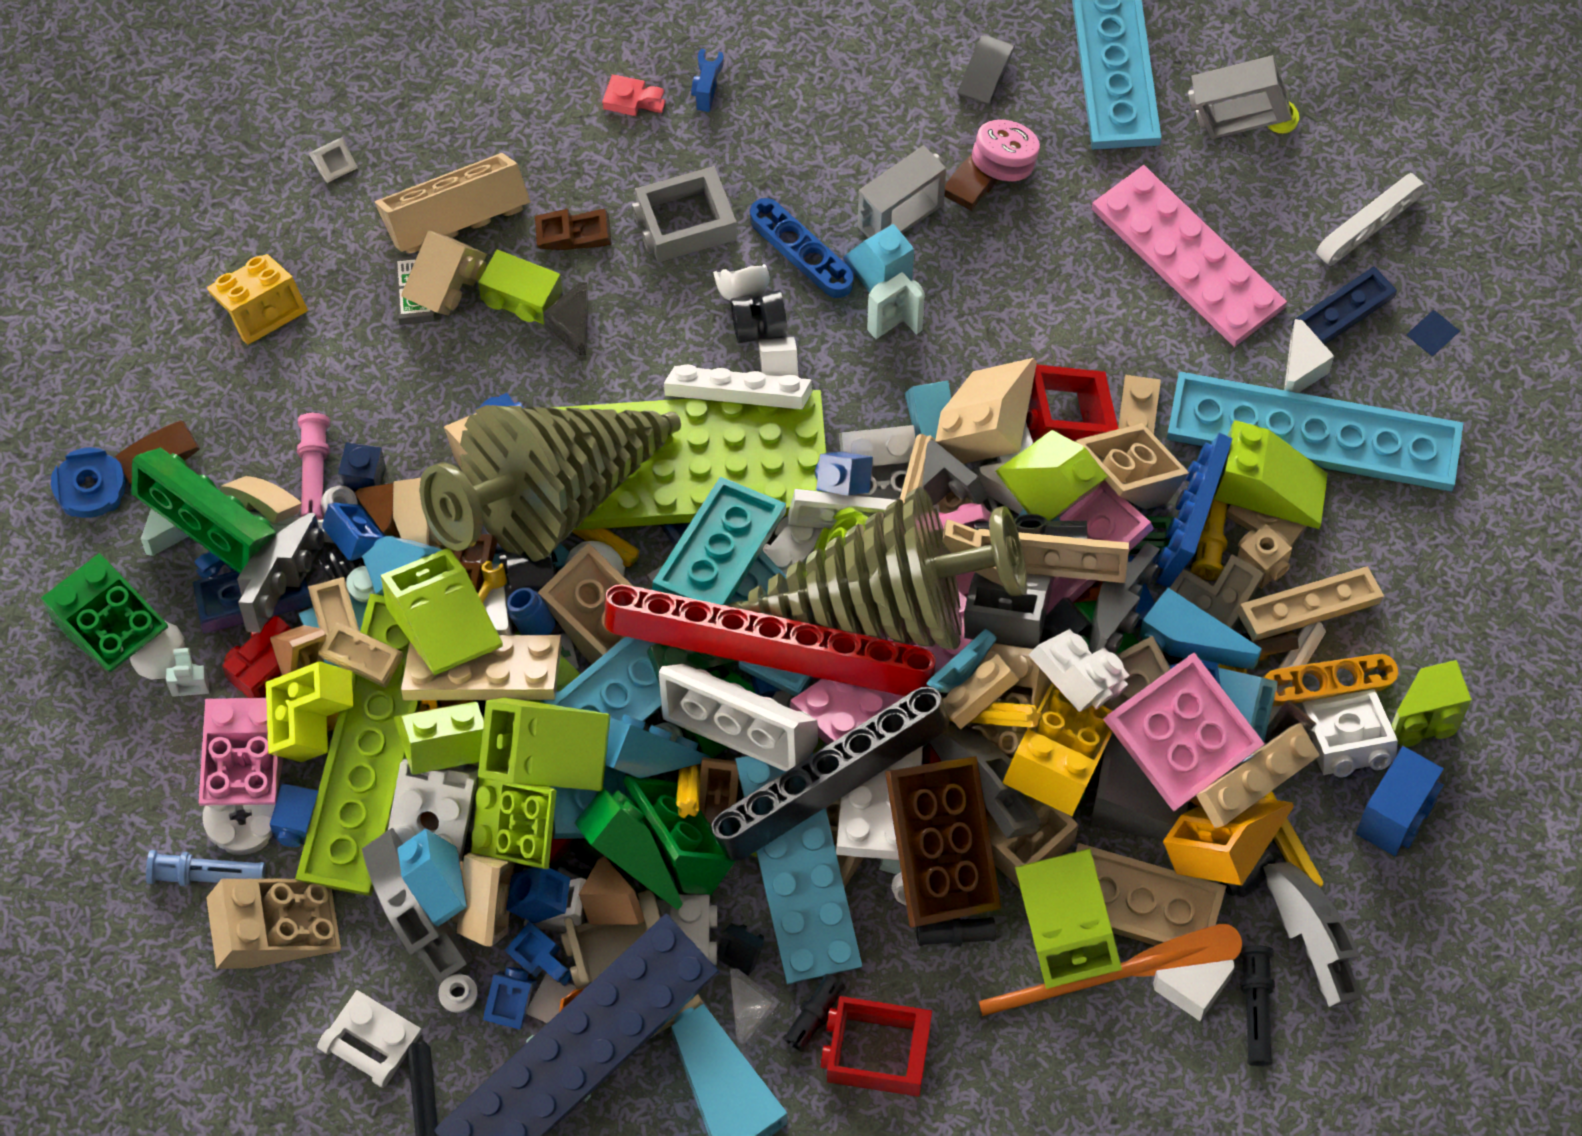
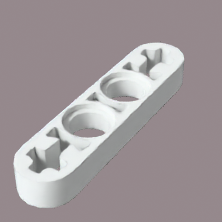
M1413 173L1406 175L1327 236L1319 245L1316 254L1329 266L1334 265L1417 201L1424 192L1426 185Z

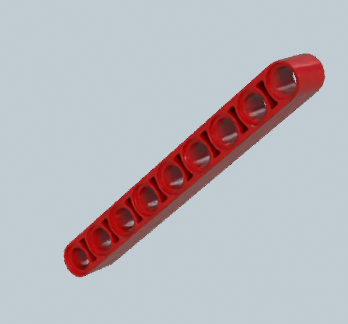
M615 585L606 592L604 625L608 631L620 636L901 696H907L921 687H930L927 685V682L935 673L936 657L934 653L918 646L630 585Z

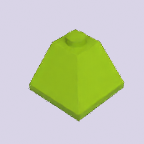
M1053 430L995 471L1028 514L1044 516L1047 521L1055 520L1095 491L1108 477L1084 446Z

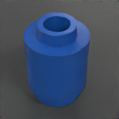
M520 588L509 596L507 612L521 635H549L553 631L555 618L538 592L530 588Z

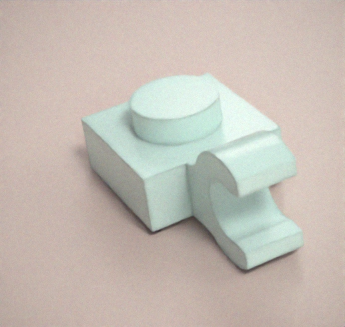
M189 648L173 649L176 666L166 668V682L172 697L209 694V678L204 665L198 666L192 663Z

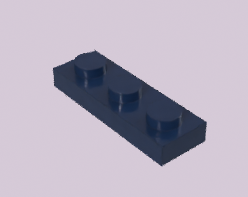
M1373 266L1295 319L1302 320L1325 345L1395 298L1397 289Z

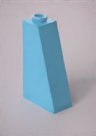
M702 1004L695 1010L690 1007L681 1012L675 1018V1024L672 1025V1036L708 1135L772 1136L786 1126V1110L706 1006Z

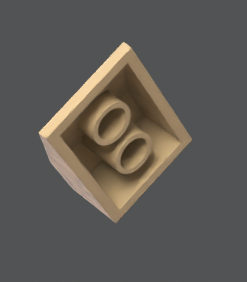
M1031 358L973 371L941 411L935 442L962 464L1020 452L1037 361Z
M1143 423L1075 441L1089 451L1108 476L1105 481L1120 497L1146 510L1168 504L1189 474Z
M587 543L538 594L541 595L553 617L581 654L593 664L625 638V636L611 633L604 625L606 592L615 585H633L593 546Z
M468 853L464 856V861H459L467 907L453 916L452 922L458 923V934L484 946H493L508 934L510 912L506 910L515 862Z

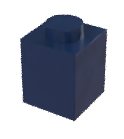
M346 442L338 471L341 486H346L355 493L359 488L382 485L386 469L382 447Z

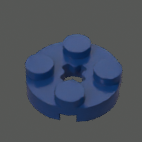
M95 447L80 448L65 456L66 460L61 463L59 468L56 465L51 475V489L57 503L67 515L92 518L114 511L119 507L126 488V478L120 462L116 458L114 459L112 456L107 455L105 450ZM92 476L93 480L97 482L92 488L85 489L84 487H79V484L85 483V477Z

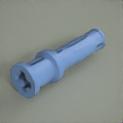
M150 850L146 865L147 884H154L156 881L178 882L180 886H187L192 881L218 883L221 879H265L266 865L265 862L252 863L195 859L189 852H182L181 856L158 854L157 850Z

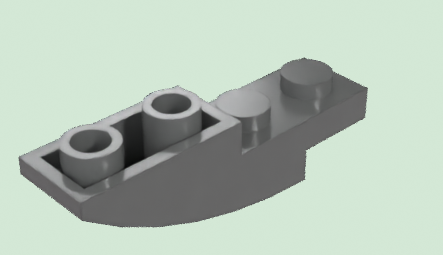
M315 513L306 514L276 534L252 557L237 578L242 595L238 603L246 632L261 633L268 618L273 615L278 599L285 593L286 587H300L305 575L310 572L312 562L324 545V532L319 528Z
M1146 543L1132 562H1127L1125 583L1103 581L1090 622L1092 626L1089 630V648L1092 654L1104 647L1108 652L1115 654L1122 643L1124 632L1130 634L1135 628L1140 617L1136 609L1143 590V584L1150 585L1159 570V565L1155 564L1159 548Z
M949 721L947 729L929 741L941 761L977 756L985 807L1006 838L1010 839L1035 833L1042 824L1041 820L1022 792L1002 783L1011 760L995 744L979 732L966 725L960 729L953 721Z
M391 828L362 848L365 864L379 901L400 940L410 955L416 951L418 952L437 982L440 983L473 959L447 921L440 926H436L431 922L402 879L397 848L404 843L395 830Z
M1291 862L1264 866L1267 885L1277 903L1281 914L1282 926L1287 931L1289 939L1303 937L1307 956L1313 963L1319 979L1320 991L1326 998L1328 1006L1350 1004L1362 999L1349 961L1360 957L1352 935L1332 902L1311 878Z

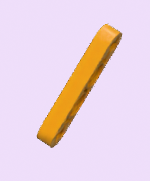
M1374 654L1274 669L1269 671L1263 678L1278 681V686L1287 685L1292 681V687L1284 689L1279 695L1277 690L1275 692L1272 706H1283L1375 689V692L1384 690L1397 679L1398 666L1390 656ZM1375 667L1386 672V676L1382 679L1378 674L1369 675L1364 679V673L1372 671ZM1338 669H1346L1352 673L1354 678L1352 686H1344L1338 681ZM1304 674H1312L1318 679L1320 686L1318 691H1309L1304 687L1302 683Z

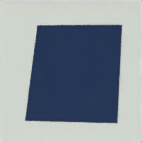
M1433 309L1406 336L1433 357L1460 330Z

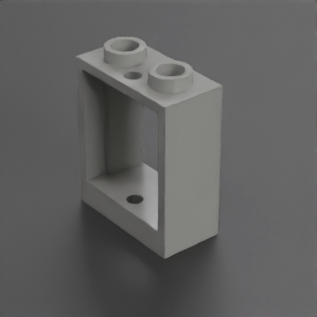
M1273 55L1192 75L1193 90L1188 91L1191 108L1193 111L1196 110L1200 128L1206 127L1211 139L1292 120L1287 90ZM1261 91H1266V92H1262V93H1258V94H1254V95H1250V96H1246V97H1242V98H1238V99H1234V100H1230V101H1226V102H1222V103H1218V104H1214V105H1213V103H1216V102H1220V101H1224V100H1228V99H1232V98H1236V97H1241V96H1245V95H1249V94H1253V93H1257V92H1261Z
M923 145L859 189L858 228L870 238L894 224L903 234L943 206L946 165L943 159L936 153L932 154Z
M715 166L635 188L636 203L631 204L633 216L637 224L643 223L645 231L642 232V238L647 252H654L657 263L737 240V222ZM704 192L714 221L662 235L651 207Z

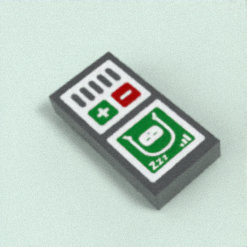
M417 256L394 258L399 325L435 321L434 311L401 297Z

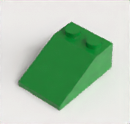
M603 787V790L596 794L575 820L574 824L591 846L675 909L679 910L683 903L650 830L641 820L644 814L621 791L617 790L612 794Z

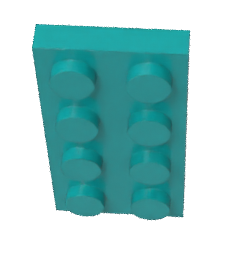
M720 477L653 580L652 590L728 606L786 513V503Z

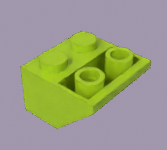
M1457 660L1420 669L1400 704L1391 725L1398 740L1397 745L1400 744V747H1411L1418 744L1423 738L1435 736L1437 739H1444L1454 735L1459 730L1472 699Z

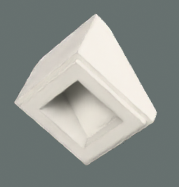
M343 137L309 153L326 183L358 168Z

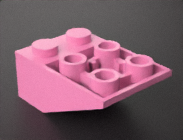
M266 698L205 699L199 806L275 805L283 757L268 754Z

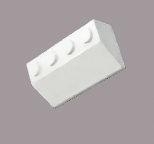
M685 664L662 666L659 671L663 719L783 771H788L807 759L818 744L817 720L803 711H795L778 704L772 698L759 696L745 690L736 683H728L712 676L705 670L695 669Z

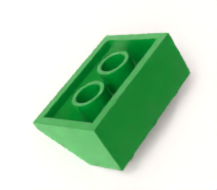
M626 776L623 780L626 794L635 803L634 806L644 814L641 820L650 830L661 857L674 877L677 887L688 894L712 895L735 863V860L724 856L712 831V826L699 808L698 814L695 817L688 814L684 819L678 815L679 807L676 805L678 782Z

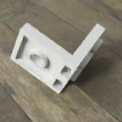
M407 758L404 759L399 767L388 830L393 828L402 842L405 843L426 829L421 824L420 817L422 812L430 811L438 817L439 826L436 830L429 831L456 846L459 861H462L474 794L478 789L479 762L412 775Z

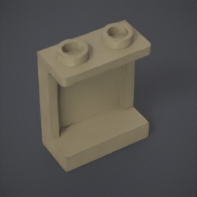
M647 890L637 894L645 919L640 924H589L588 922L576 926L571 917L564 919L567 933L562 934L561 938L567 956L574 955L576 966L570 967V971L577 990L585 989L662 917L660 906L653 891Z

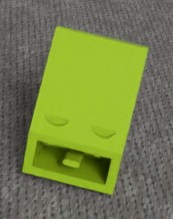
M450 548L380 575L387 610L434 676L503 647V642L465 568Z
M507 697L486 700L478 777L510 783L602 791L611 714Z
M479 777L471 853L549 869L557 791L548 786L510 783Z
M1090 848L1015 867L1046 989L1122 970Z

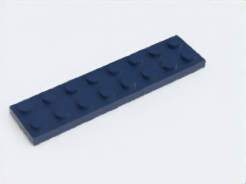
M665 913L446 1117L434 1131L438 1136H546L708 985L720 971L677 923Z

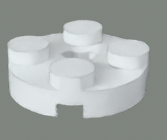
M275 805L205 806L203 810L204 828L210 841L219 848L225 849L226 852L233 855L251 854L263 849L269 843L268 840L273 836L269 824ZM244 809L245 812H251L252 816L246 818V824L239 825L237 820H231L238 810Z

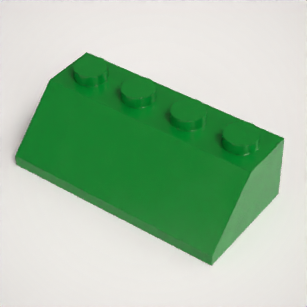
M160 447L138 454L133 458L131 494L240 574L252 557L276 535V531L269 521L260 516L255 517L248 512L239 499L222 493L216 488V485L209 477L203 474L198 475L189 469L186 462L177 454H169Z

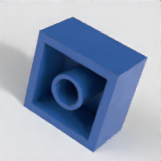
M1402 746L1366 805L1355 834L1395 857L1402 846L1409 849L1420 830L1419 827L1424 818H1428L1438 800L1437 797L1444 784L1438 781L1444 768Z

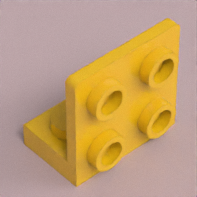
M268 254L250 259L246 266L233 273L221 275L214 284L207 287L210 295L230 313L242 340L247 345L308 311L293 277Z

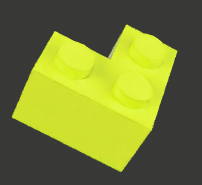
M318 661L267 681L268 754L304 762L328 753L327 716L353 707L352 671Z

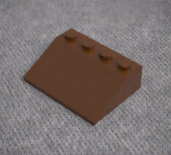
M977 756L885 771L910 927L1001 909Z

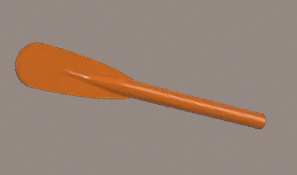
M1217 924L1149 948L1130 960L1122 962V970L1046 989L1044 983L978 1001L982 1016L1130 976L1150 977L1155 976L1157 970L1234 960L1241 952L1242 939L1239 932L1231 925Z

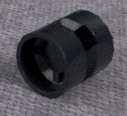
M780 290L761 293L757 300H754L750 295L731 298L732 319L738 344L757 341L762 334L767 339L788 335L785 307ZM759 314L760 320L752 319L754 315Z

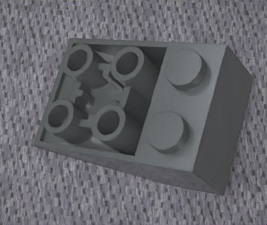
M975 572L971 580L964 609V638L974 640L981 632L987 629L997 636L995 643L1035 648L1041 642L1055 576L1027 573L1026 595L1014 597L1010 596L1002 585L992 582Z

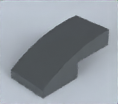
M982 35L959 86L958 96L990 106L1000 79L1005 75L1015 45Z

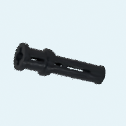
M1262 945L1245 946L1241 949L1239 957L1243 959L1244 979L1240 981V989L1242 993L1246 994L1247 1064L1250 1066H1269L1273 1064L1271 1059L1269 994L1275 989V981L1271 979L1270 959L1274 957V950L1271 947Z

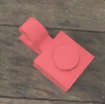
M612 74L602 101L603 109L637 116L639 108L662 113L666 100L662 99L664 89L655 86L646 89L645 81Z

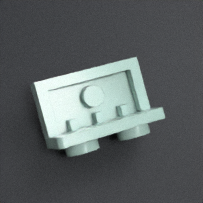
M901 272L888 282L882 281L871 290L868 298L867 330L875 339L902 321L916 335L922 331L925 293L920 284L915 280L910 281Z

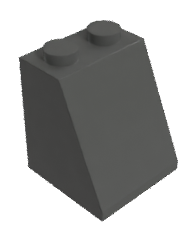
M1112 733L1102 758L1090 826L1164 840L1178 818L1192 809H1187L1188 802H1186L1173 812L1115 734Z

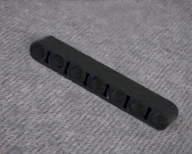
M932 687L916 689L721 812L712 823V831L724 856L731 860H742L942 734L949 725V716L939 691Z

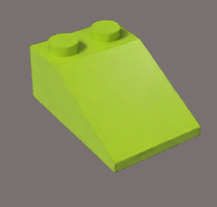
M1234 420L1227 435L1233 439L1216 487L1214 500L1319 529L1322 521L1328 473L1269 429Z

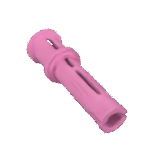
M306 413L298 417V426L301 428V443L297 445V454L302 459V505L300 517L308 513H315L317 519L323 520L324 514L321 499L323 497L324 460L329 455L330 447L326 444V429L330 427V419L324 414Z

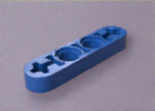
M760 198L751 205L750 222L752 227L830 297L842 298L852 291L853 272L850 267L779 203L770 198ZM771 212L772 221L766 216L760 219L759 213L768 214ZM786 231H792L799 236V239L794 243H785L779 237ZM809 253H818L822 256L823 260L817 265H810L804 261V257ZM831 275L836 279L844 277V284L838 281L832 284Z

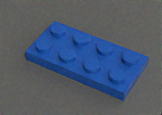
M1219 433L1211 445L1208 443L1204 444L1197 462L1193 460L1187 470L1189 474L1185 478V481L1189 482L1187 490H1182L1175 505V509L1180 511L1178 518L1174 517L1165 535L1166 538L1170 539L1168 547H1163L1156 562L1160 568L1156 583L1170 588L1194 556L1233 438Z

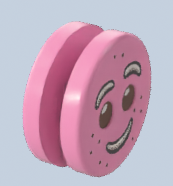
M993 120L980 127L972 150V159L983 173L992 178L1003 181H1019L1027 178L1032 173L1040 150V143L1037 136L1030 129L1019 123L1009 120Z

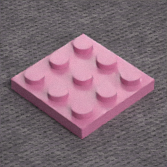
M1195 653L1188 656L1103 719L1173 812L1265 744Z

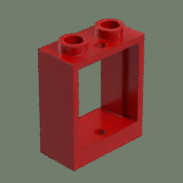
M1036 364L1026 416V424L1033 443L1051 430L1075 442L1078 439L1119 429L1106 372ZM1045 390L1077 393L1083 422L1052 420Z
M839 996L837 1009L830 1008L826 1031L833 1032L831 1046H823L820 1068L827 1069V1083L920 1097L932 1010ZM847 1019L912 1029L913 1036L906 1077L839 1066Z

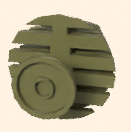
M485 405L475 410L478 414L468 417L464 425L468 430H462L460 445L467 452L466 455H460L462 471L454 465L441 462L427 467L421 476L419 493L427 523L435 536L447 548L455 551L474 546L481 536L482 526L484 525L487 532L495 536L498 540L497 543L506 552L521 555L525 551L533 562L544 559L571 534L574 528L577 529L587 516H590L600 504L641 466V463L647 461L653 455L652 452L660 449L666 443L665 440L668 438V435L680 430V417L675 412L660 415L655 411L645 410L641 412L625 410L617 413L614 409L582 410L579 408H566L567 410L542 407L522 408L521 406Z
M917 487L907 493L904 504L902 499H897L889 504L884 512L885 517L883 512L879 511L868 517L865 522V531L862 524H857L847 531L845 542L843 537L838 536L827 543L825 552L818 548L807 556L806 564L799 560L788 567L786 578L781 573L768 580V593L759 585L749 591L748 601H736L729 603L728 606L814 625L821 624L823 627L845 630L861 635L866 633V635L885 640H888L890 637L894 642L910 644L913 640L914 643L920 646L933 647L937 643L941 648L954 650L959 647L961 642L959 635H962V620L959 612L961 606L956 575L996 567L1006 592L1010 596L1019 597L1026 595L1027 572L1018 530L1007 507L995 508L991 512L989 518L990 545L951 553L942 542L944 528L937 509L933 507L931 497L926 490L923 491L922 487Z

